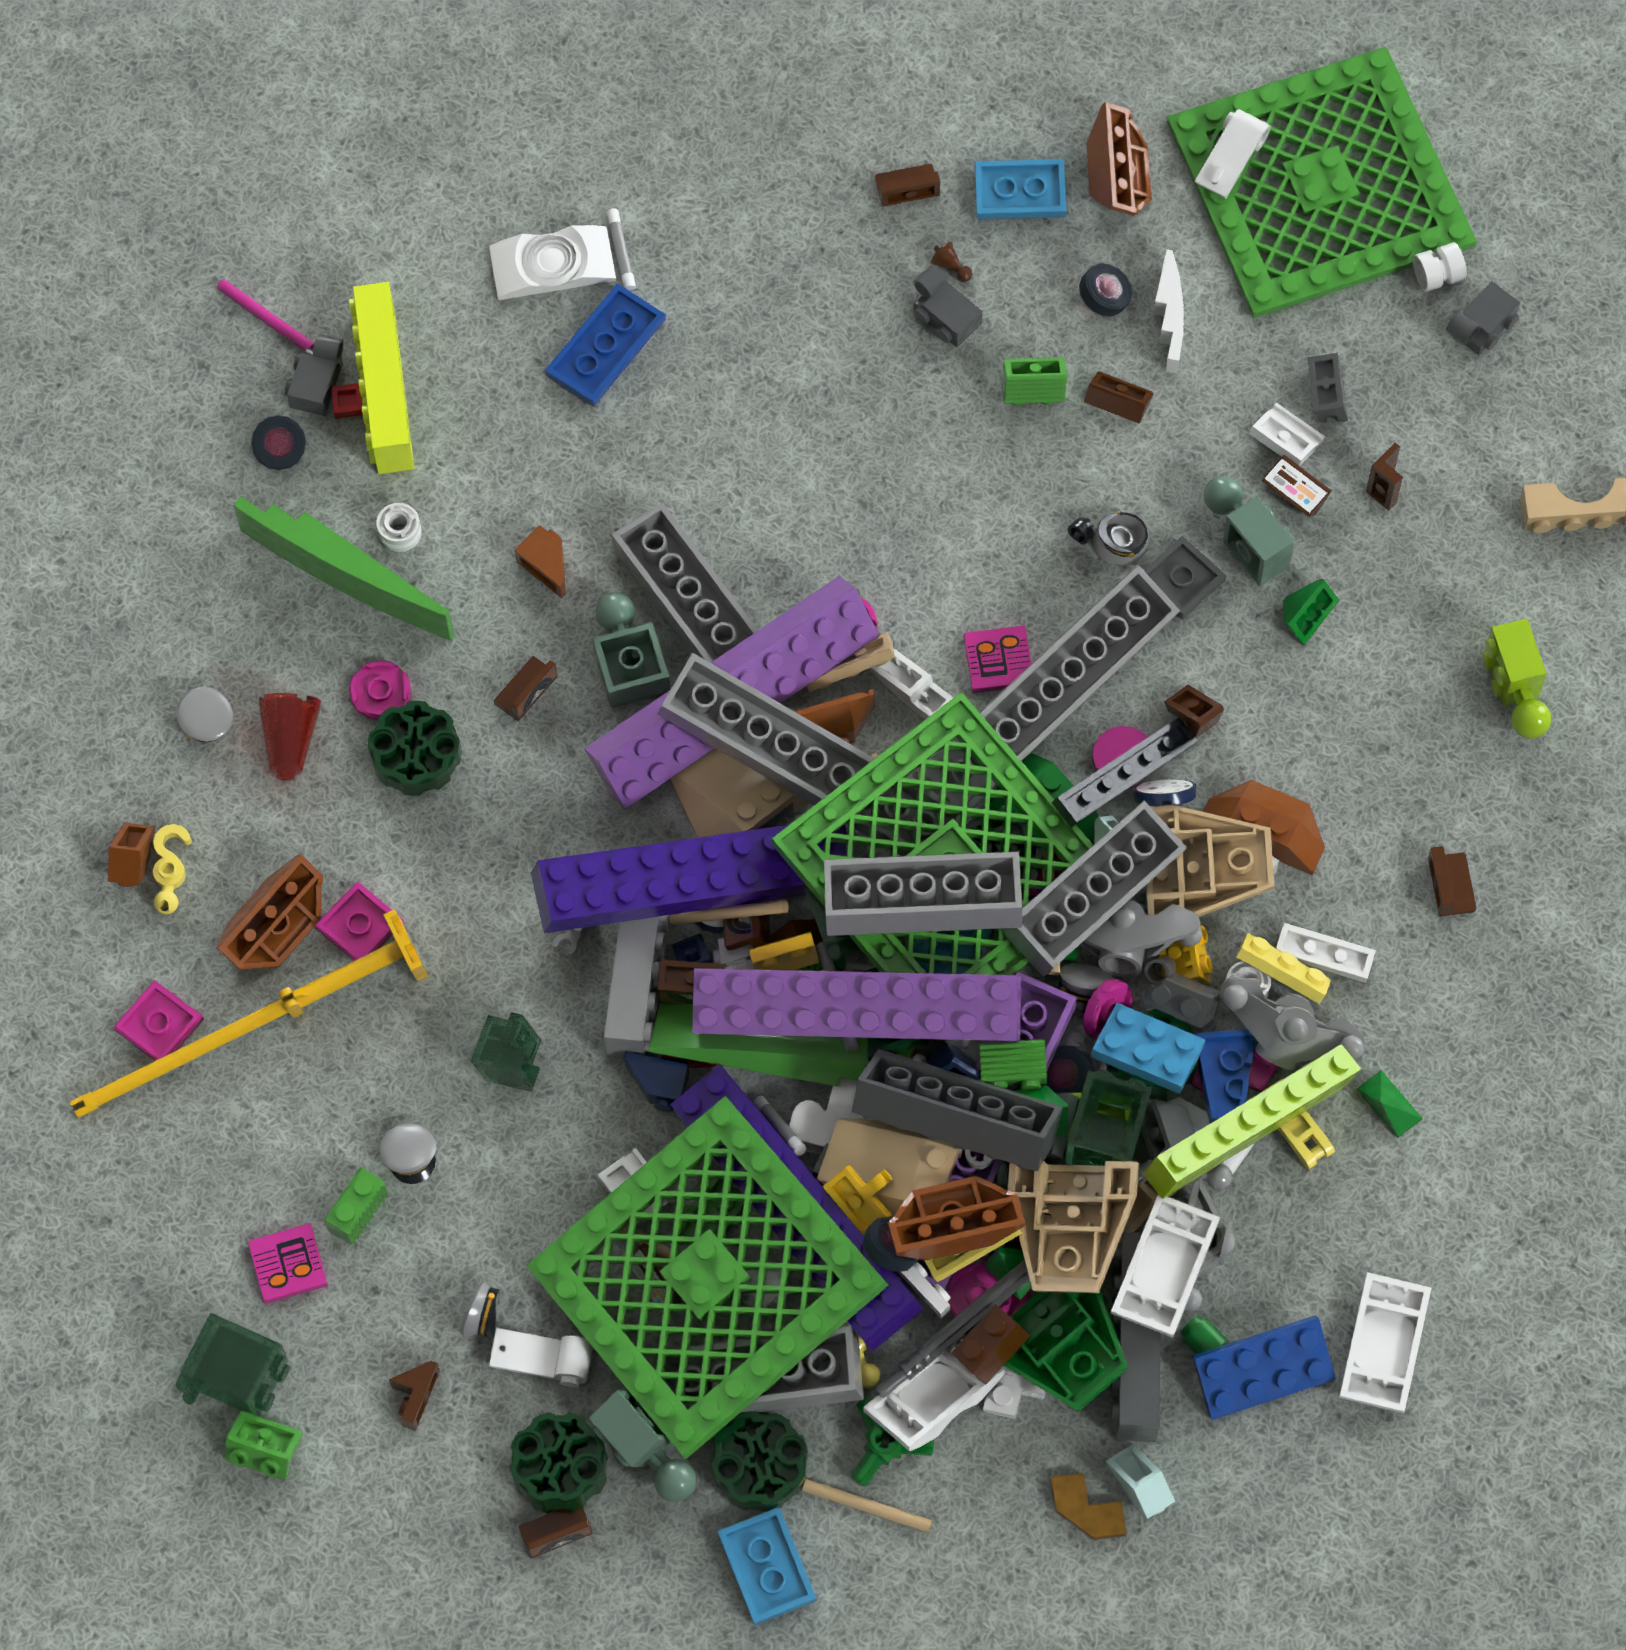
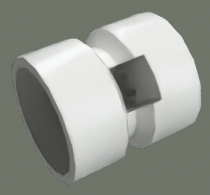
M1455 242L1437 247L1436 253L1428 250L1413 256L1414 273L1424 292L1442 287L1444 281L1447 284H1452L1467 277L1463 254Z

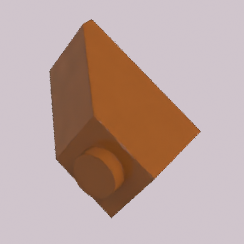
M539 525L515 549L516 562L562 599L566 595L563 541L556 532L551 529L547 531Z
M123 823L109 846L108 882H115L123 887H132L141 883L147 870L155 826Z

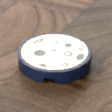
M1181 779L1153 780L1134 786L1133 795L1138 804L1145 801L1149 806L1158 807L1163 805V802L1171 801V805H1180L1194 800L1196 797V784L1192 781Z

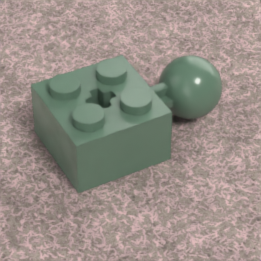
M1217 476L1206 485L1204 501L1212 512L1227 515L1223 542L1256 583L1262 586L1289 568L1294 537L1286 526L1282 527L1277 522L1275 514L1268 504H1263L1256 496L1243 505V490L1239 482L1230 476Z
M618 592L606 594L599 600L596 606V618L599 624L606 630L612 631V633L593 638L594 653L611 708L670 691L669 675L653 622L630 628L629 626L635 617V607L628 596Z
M617 1390L589 1417L595 1425L593 1428L594 1432L604 1442L609 1441L616 1449L614 1454L623 1465L627 1467H651L655 1472L654 1485L662 1498L671 1502H679L687 1499L693 1493L697 1482L694 1469L686 1461L668 1458L666 1454L674 1445L629 1391Z

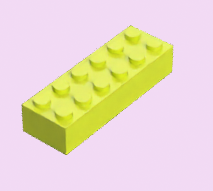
M389 282L353 286L354 298L349 299V306L353 319L352 331L357 351L355 356L360 376L358 380L363 402L362 414L366 427L365 439L370 464H376L378 474L413 470L414 461L396 316Z

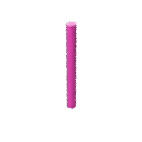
M225 279L218 283V290L302 350H313L314 343L231 283Z

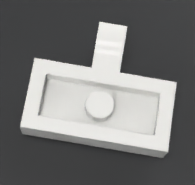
M1003 1366L1005 1374L986 1395L983 1412L1016 1419L1021 1395L1044 1400L1046 1391Z

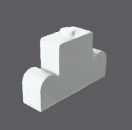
M840 1078L839 1087L833 1086L828 1107L825 1111L817 1102L809 1100L800 1102L795 1107L789 1127L804 1143L807 1152L821 1155L826 1143L829 1144L838 1119L864 1118L862 1115L852 1113L857 1081Z

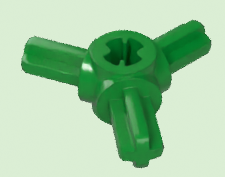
M873 1397L864 1398V1400L856 1404L868 1429L865 1433L868 1442L864 1446L866 1454L852 1472L851 1478L864 1487L870 1483L881 1465H888L893 1458L901 1459V1454L931 1456L934 1452V1439L919 1448L908 1451L864 1412L863 1407L872 1401ZM882 1437H889L888 1448H881Z

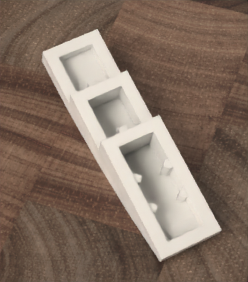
M1167 249L1155 300L1154 315L1164 317L1160 343L1170 345L1166 372L1178 374L1183 339L1184 304L1180 276L1173 250Z
M894 649L895 658L889 660L884 665L869 668L890 691L924 720L954 698L933 683L930 674L896 649Z

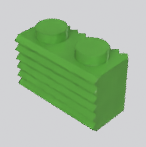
M1037 357L1035 359L1018 358L1016 360L1014 358L1011 360L1006 358L1004 360L1001 386L1004 404L1021 406L1025 403L1051 405L1055 402H1065L1067 371L1063 357H1048L1047 359L1044 357L1041 359Z
M1045 1040L979 1043L982 1082L1004 1089L1014 1085H1021V1089H1040L1041 1084H1047Z
M360 1167L324 1218L327 1230L351 1245L356 1244L355 1239H359L358 1234L363 1233L362 1229L366 1228V1223H370L369 1218H373V1213L377 1212L378 1207H381L380 1202H385L384 1197H388L384 1181Z

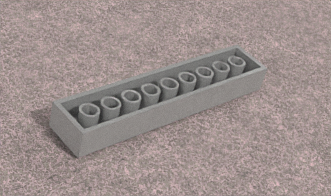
M1138 565L1128 572L979 713L1022 761L1176 616L1180 610ZM942 749L929 760L941 761ZM949 750L948 762L963 764L964 751ZM971 756L970 765L980 766ZM925 768V780L940 782L941 770ZM918 770L912 774L915 779H918ZM947 771V783L962 785L963 773ZM969 773V786L984 788L985 775ZM991 779V789H992L996 784H995V782ZM930 790L935 794L939 795V791ZM946 792V800L956 806H960L961 794ZM968 795L967 807L972 808L983 796Z
M693 652L657 713L813 805H816L875 759ZM895 786L882 796L894 798ZM902 786L901 799L916 801L917 788ZM924 789L923 802L939 803V795ZM945 799L946 805H954ZM872 804L858 815L871 816ZM878 804L877 817L893 819L894 806ZM900 807L899 820L915 822L916 809ZM922 810V823L937 825L938 812ZM945 813L944 825L952 819L959 825L960 815ZM854 823V829L869 837L870 825ZM876 827V839L891 840V827ZM899 829L898 841L913 843L914 830ZM921 831L920 844L934 833ZM897 850V854L903 857L910 853V851Z

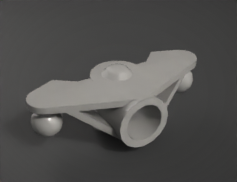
M1129 900L1080 945L1099 959L1098 964L1102 970L1117 977L1128 978L1138 976L1145 964L1175 941L1179 940L1184 946H1195L1202 938V930L1197 914L1176 904L1170 905L1156 915H1149L1144 913L1141 905Z
M1232 977L1226 979L1220 986V997L1225 1006L1236 1014L1259 1042L1255 1049L1257 1054L1272 1064L1284 1069L1295 1070L1299 1062L1316 1060L1341 1044L1354 1060L1359 1059L1364 1053L1365 1041L1362 1033L1345 1016L1323 1023L1315 1019L1313 1007L1302 996L1295 994L1284 995L1276 1001L1265 998L1258 978Z
M1218 1165L1195 1179L1188 1205L1195 1207L1198 1197L1204 1211L1220 1217L1202 1180L1207 1181L1208 1185L1215 1190L1227 1188L1232 1181V1175L1230 1170L1223 1165ZM1220 1218L1213 1236L1216 1246L1208 1250L1197 1278L1205 1272L1214 1269L1218 1264L1223 1265L1225 1256L1232 1253L1235 1246V1236L1231 1232L1233 1221L1228 1220L1227 1228L1225 1229ZM1194 1287L1185 1307V1312L1196 1311L1202 1304L1201 1293Z

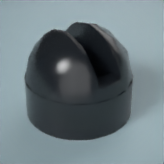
M1078 518L1068 526L1070 537L1081 545L1086 544L1095 533V526L1089 524V518Z

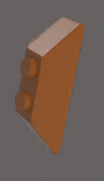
M1105 102L1100 108L1086 143L1090 196L1111 210L1134 216L1152 200L1148 147L1139 128L1131 119L1133 116L1130 109Z
M873 689L794 712L851 744L855 742L875 707V693Z
M1249 780L1209 798L1203 810L1205 813L1270 827L1272 856L1280 862L1310 875H1313L1325 849L1309 803L1253 780Z
M302 854L295 856L271 874L230 919L216 948L238 969L280 967L321 918V884H323V875Z
M977 1176L912 1190L888 1223L896 1256L921 1260H932L989 1247L1026 1225L1017 1193L1010 1190L1007 1191Z

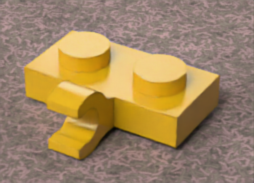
M849 1164L823 1186L863 1236L868 1226L876 1219L889 1218L892 1215L875 1195L893 1180L886 1169L866 1184Z

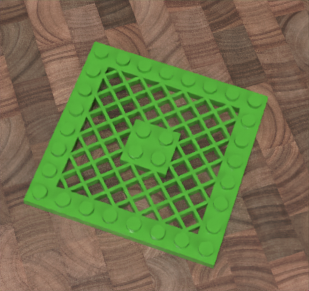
M1387 46L1167 116L1169 128L1253 318L1413 267L1414 255L1428 250L1436 253L1437 247L1455 242L1461 251L1476 246L1477 240ZM1350 91L1348 97L1340 95V93ZM1357 91L1371 96L1367 105L1353 100ZM1323 99L1320 106L1312 103ZM1376 99L1382 111L1372 108ZM1329 100L1344 105L1340 114L1326 109ZM1296 108L1293 115L1284 112ZM1348 108L1363 113L1359 122L1345 116ZM1240 109L1257 119L1268 117L1266 123L1270 126L1274 118L1288 122L1285 131L1272 126L1268 135L1280 139L1276 148L1263 144L1259 150L1272 156L1268 165L1255 160L1254 157L1257 152L1254 151L1226 199L1195 183V179L1214 149L1219 135H1222L1225 130L1223 124L1230 112L1235 113ZM1302 109L1316 114L1312 123L1298 117ZM1368 115L1382 121L1378 129L1364 124ZM1321 116L1335 121L1332 130L1317 125ZM1387 123L1393 135L1383 132ZM1340 124L1355 129L1351 138L1336 133ZM1294 125L1308 130L1304 139L1290 134ZM1359 132L1374 137L1370 146L1356 141ZM1313 133L1327 138L1323 147L1309 142ZM1213 134L1211 140L1209 141L1208 136ZM1379 139L1393 145L1389 154L1375 148ZM1332 140L1346 146L1343 154L1338 145L1329 148ZM1285 142L1299 147L1295 156L1282 151ZM1398 147L1404 160L1394 156ZM1351 148L1365 153L1362 163L1347 157ZM1305 149L1313 152L1311 154L1302 156ZM1371 156L1385 161L1381 170L1367 165ZM1277 158L1286 161L1282 163V170L1273 167ZM1390 164L1405 169L1401 178L1386 173ZM1249 167L1264 172L1260 181L1245 176ZM1348 167L1358 170L1354 179ZM1409 172L1411 173L1415 184L1406 181ZM1362 173L1377 178L1373 187L1359 182ZM1269 175L1283 180L1279 189L1265 184ZM1382 180L1396 186L1392 195L1378 189ZM1288 183L1294 195L1284 192ZM1241 184L1255 189L1251 198L1237 193ZM1401 188L1416 194L1412 203L1397 197ZM1359 191L1369 195L1365 204L1356 201L1360 196ZM1260 192L1274 196L1270 206L1257 201ZM1374 197L1388 202L1384 212L1370 206ZM1420 197H1422L1426 208L1417 205ZM1280 199L1294 205L1290 214L1276 209ZM1237 202L1247 206L1243 215ZM1340 205L1337 213L1329 210V208ZM1393 205L1407 210L1404 219L1389 214ZM1346 206L1360 211L1357 220L1342 215ZM1299 207L1304 217L1313 214L1309 222L1295 216ZM1252 208L1266 213L1262 223L1248 217ZM1412 213L1427 218L1423 227L1408 222ZM1365 214L1380 219L1376 228L1361 223ZM1318 215L1333 220L1329 229L1314 224ZM1271 216L1286 221L1282 230L1267 225ZM1433 221L1435 227L1429 228L1431 222ZM1385 222L1400 227L1396 236L1381 231ZM1338 223L1352 228L1348 237L1334 232ZM1291 224L1305 229L1301 239L1287 233ZM1248 227L1258 230L1254 239ZM1404 230H1407V231H1410V232L1413 233V234H1410V235L1401 237L1402 234H1403V232H1404ZM1357 231L1372 236L1368 245L1353 240ZM1310 232L1325 237L1321 246L1306 241ZM1263 233L1277 238L1273 247L1259 242ZM1376 239L1385 241V243L1373 246ZM1329 240L1344 245L1340 254L1325 249ZM1282 241L1297 246L1293 255L1278 250ZM1349 247L1357 250V252L1346 255ZM1301 249L1316 254L1312 263L1297 258ZM1259 251L1269 255L1265 264ZM1321 256L1330 260L1318 264ZM1274 257L1288 263L1284 272L1270 267ZM1293 266L1302 268V270L1290 273Z
M962 692L770 841L772 846L824 907V860L859 859L852 857L853 844L868 846V858H874L875 847L891 849L890 857H897V850L910 851L906 856L987 853V840L1002 842V852H1009V843L1024 844V857H1019L1020 866H1023V877L1021 879L1022 909L1031 902L1028 901L1029 888L1044 890L1052 883V870H1067L1094 846L1077 825L1072 828L1068 825L1052 804L1054 801L1053 797ZM942 749L941 761L929 760ZM949 750L964 751L963 764L948 762ZM972 756L980 766L970 765V757ZM919 767L918 779L905 778ZM925 768L941 770L940 782L926 781ZM947 771L962 772V785L947 783ZM969 773L985 775L984 788L969 786ZM991 779L1001 790L991 789ZM895 786L894 798L882 796ZM902 786L917 788L916 801L901 799ZM924 789L939 791V803L923 802ZM946 792L960 793L961 805H946ZM968 795L983 796V808L967 807ZM990 797L1005 799L1004 812L989 810ZM1012 803L1021 814L1011 813ZM872 804L871 816L858 815ZM878 804L894 806L893 819L877 817ZM900 807L916 809L915 822L899 820ZM922 810L938 812L937 825L922 823ZM944 814L960 815L959 825L954 819L944 825ZM967 816L982 818L981 830L966 829ZM989 819L1003 820V833L989 832ZM848 822L847 835L834 833ZM1011 822L1026 823L1025 836L1010 834ZM854 823L870 825L869 838L853 836ZM876 827H891V840L876 839ZM1032 827L1042 838L1032 837ZM899 829L914 830V842H899ZM921 831L934 833L920 844ZM970 838L980 839V849ZM824 841V847L822 851L818 845ZM830 841L846 843L845 856L830 855ZM1031 845L1046 847V860L1032 859ZM1053 851L1062 862L1053 861ZM1030 867L1044 868V881L1029 880ZM997 928L996 941L981 939L982 929H975L974 938L959 936V930H952V935L939 934L937 931L849 935L879 972L926 973L917 963V961L928 962L927 973H934V963L950 965L949 974H956L957 966L970 967L963 974L1015 975L1030 963L1008 938L1003 941L1004 933L1000 930L1001 928ZM896 937L907 938L906 948ZM913 940H928V954L913 952ZM936 942L951 943V957L935 955ZM958 944L974 946L973 960L957 958ZM980 947L993 949L980 960Z
M726 1096L526 1265L685 1459L888 1286L886 1281ZM724 1144L727 1149H719V1147ZM713 1157H727L725 1171L711 1170ZM735 1158L747 1172L733 1171ZM704 1160L703 1170H693ZM688 1178H702L700 1192H686ZM710 1179H724L723 1193H708ZM732 1179L747 1180L745 1194H731ZM755 1181L767 1195H753ZM679 1182L678 1191H668ZM663 1199H677L675 1214L661 1213ZM685 1200H699L698 1215L683 1214ZM707 1201H722L720 1216L706 1215ZM730 1202H744L743 1216H728ZM654 1203L653 1213L643 1212ZM752 1203H767L765 1217H751ZM774 1204L787 1218H773ZM638 1220L652 1221L650 1235L636 1234ZM660 1221L674 1222L673 1236L659 1235ZM682 1222L697 1223L695 1237L681 1236ZM705 1223L719 1224L718 1237L710 1229L704 1233ZM629 1224L628 1234H618ZM727 1224L741 1225L740 1239L726 1238ZM749 1225H764L762 1240L748 1239ZM772 1226H787L785 1241L770 1240ZM794 1227L807 1242L793 1241ZM613 1241L627 1242L625 1256H611ZM635 1242L649 1243L648 1257H633ZM657 1243L672 1244L670 1258H656ZM680 1244L690 1245L679 1254ZM604 1246L603 1255H593ZM725 1246L739 1247L737 1260ZM747 1247L761 1248L760 1262H745ZM769 1248L784 1249L783 1263H768ZM792 1249L807 1250L805 1264H790ZM814 1251L817 1252L827 1265H813ZM588 1263H602L600 1278L586 1277ZM610 1264H624L622 1279L609 1278ZM632 1265H647L645 1280L631 1279ZM655 1266H665L659 1272L667 1281L653 1280ZM579 1267V1272L577 1276L574 1270ZM745 1270H759L757 1285H746L752 1278ZM767 1271H782L780 1286L765 1285ZM789 1272H804L803 1287L788 1286ZM812 1273H827L825 1288H811ZM835 1275L840 1279L836 1284H834ZM586 1285L599 1286L597 1299ZM607 1286L621 1287L620 1301H606ZM630 1287L644 1288L642 1302H628ZM652 1288L666 1289L664 1303H650ZM674 1290L686 1304H673ZM742 1292L756 1293L755 1308L740 1307ZM764 1293L779 1294L777 1309L763 1308ZM787 1294L802 1295L800 1310L785 1309ZM810 1295L820 1296L809 1306ZM733 1296L732 1307L722 1306ZM605 1309H619L617 1323ZM627 1310H641L639 1325L625 1324ZM649 1311H663L662 1326L648 1325ZM672 1312H686L684 1327L670 1326ZM694 1314L701 1322L708 1318L707 1328H692ZM716 1314H731L729 1329H715ZM739 1315L754 1316L752 1330H737ZM762 1316L776 1317L775 1332L760 1331ZM784 1317L795 1318L783 1328ZM624 1332L638 1333L637 1347ZM646 1333L661 1334L659 1349L645 1348ZM669 1334L683 1335L681 1350L667 1349ZM691 1335L706 1336L704 1351L690 1350ZM714 1337H728L727 1352L712 1351ZM736 1338H751L750 1353H735ZM759 1339H770L758 1350ZM644 1356L658 1357L656 1370ZM666 1357L680 1358L679 1373L664 1372ZM689 1358L703 1359L701 1374L687 1373ZM711 1359L726 1360L724 1375L710 1374ZM734 1360L745 1361L733 1371ZM664 1380H678L676 1394ZM686 1381L700 1382L699 1397L684 1396ZM708 1382L719 1383L710 1392L707 1393ZM684 1404L694 1405L688 1410Z

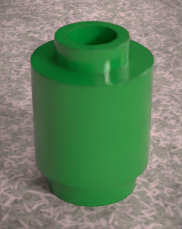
M1199 1315L1190 1320L1180 1332L1185 1338L1184 1342L1196 1354L1226 1345L1229 1342L1207 1318L1203 1320Z

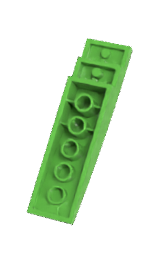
M242 496L233 505L240 530L281 558L335 589L377 610L445 639L452 640L454 638L450 611L305 511L296 520L274 504L266 512H263Z
M660 1003L648 1051L839 1087L840 1078L857 1081L870 1062L868 1060V1038H856L859 1050L846 1051L842 1037L693 1034V1004ZM911 1049L896 1055L910 1059Z

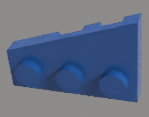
M1248 1029L1195 1033L1196 1036L1206 1039L1198 1059V1068L1210 1124L1246 1102L1253 1049L1256 1040Z

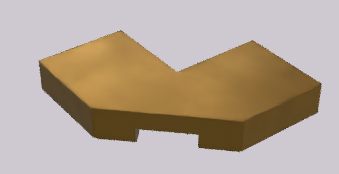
M1084 1473L1051 1477L1056 1513L1070 1521L1092 1540L1127 1535L1122 1501L1089 1505Z

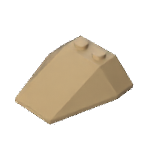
M714 748L670 778L697 838L756 830L786 807L795 814L809 803L717 748Z
M1176 805L1150 806L1187 849L1147 884L1149 915H1156L1170 905L1176 904L1194 912L1200 917L1275 889L1270 827Z
M866 1118L838 1119L817 1181L825 1185L850 1164L867 1184L877 1174L886 1169L893 1180L875 1195L892 1214L889 1218H892L912 1190L949 1182L957 1157L962 1158L964 1150L957 1148L953 1144L940 1140H931L924 1135L909 1130H900L893 1125L877 1120H868Z
M1043 1161L1038 1171L1026 1170L1018 1167L1016 1164H1009L1008 1190L1017 1193L1026 1223L1021 1228L1023 1233L1019 1235L1033 1291L1099 1293L1137 1196L1138 1162L1105 1161V1166L1048 1165Z

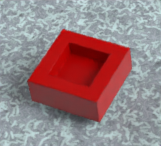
M359 383L331 386L335 419L363 415V402Z

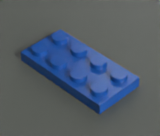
M617 283L545 369V374L594 407L664 323L666 315Z
M1316 1315L1192 1355L1206 1408L1212 1420L1336 1380L1320 1320Z

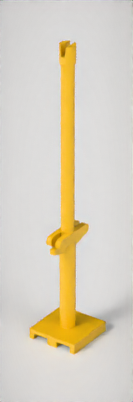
M393 909L383 914L396 939L395 941L294 991L287 987L278 992L280 1000L92 1093L90 1091L70 1101L73 1108L84 1103L86 1105L74 1111L76 1116L80 1118L98 1109L99 1106L287 1013L292 1018H295L304 1013L303 1007L402 958H405L417 982L429 977L396 910Z

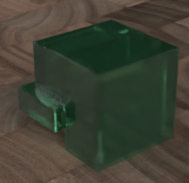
M511 1012L508 1020L488 1015L470 1062L486 1081L532 1092L540 1071L539 1066L532 1064L541 1039L522 1014Z

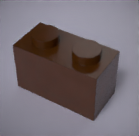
M995 1304L951 1354L975 1376L987 1384L1031 1335Z

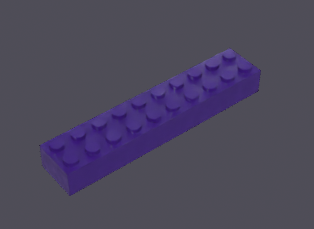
M789 825L538 860L531 871L544 933L810 895L813 893L770 843L774 836ZM845 825L834 833L847 835ZM824 841L818 845L822 851L824 847ZM830 841V855L845 856L846 843Z
M717 1065L670 1104L671 1107L689 1127L726 1096L886 1281L888 1286L848 1320L849 1324L863 1341L874 1351L923 1310L922 1306L893 1271L880 1267L870 1259L864 1250L862 1242L864 1236L722 1065ZM722 1144L719 1149H727V1147ZM713 1157L725 1171L727 1157ZM735 1158L733 1171L747 1172ZM732 1179L740 1191L745 1194L747 1180ZM755 1181L753 1195H767ZM752 1203L758 1213L765 1217L767 1203ZM774 1204L773 1218H787ZM772 1226V1230L781 1241H785L787 1226ZM794 1227L793 1241L807 1242ZM792 1249V1254L799 1263L805 1264L807 1250ZM814 1251L813 1265H827L817 1252ZM812 1273V1278L820 1288H825L827 1273ZM836 1275L834 1277V1284L840 1280Z

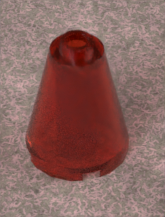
M292 693L265 694L264 698L259 697L258 704L270 772L276 774V779L292 781L295 780L296 775L302 774L321 709V700L307 695L306 701L297 698V694Z

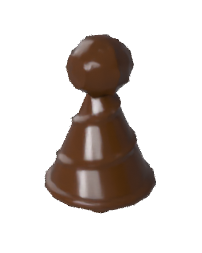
M947 242L941 247L938 245L934 247L933 250L936 253L932 257V265L956 271L957 278L961 282H967L973 276L971 268L968 266L962 267L952 242Z

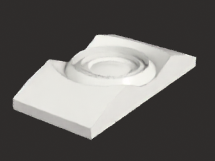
M577 225L544 235L520 234L489 246L498 300L616 281L606 226Z
M1158 1194L1111 1314L1173 1338L1220 1217L1170 1197L1162 1200Z
M1367 1272L1339 1398L1404 1414L1431 1287Z
M965 1335L912 1380L906 1379L884 1399L878 1395L863 1407L864 1412L908 1451L919 1448L937 1438L953 1418L962 1411L977 1405L1005 1374V1369L1002 1367L985 1384L951 1354L966 1337Z

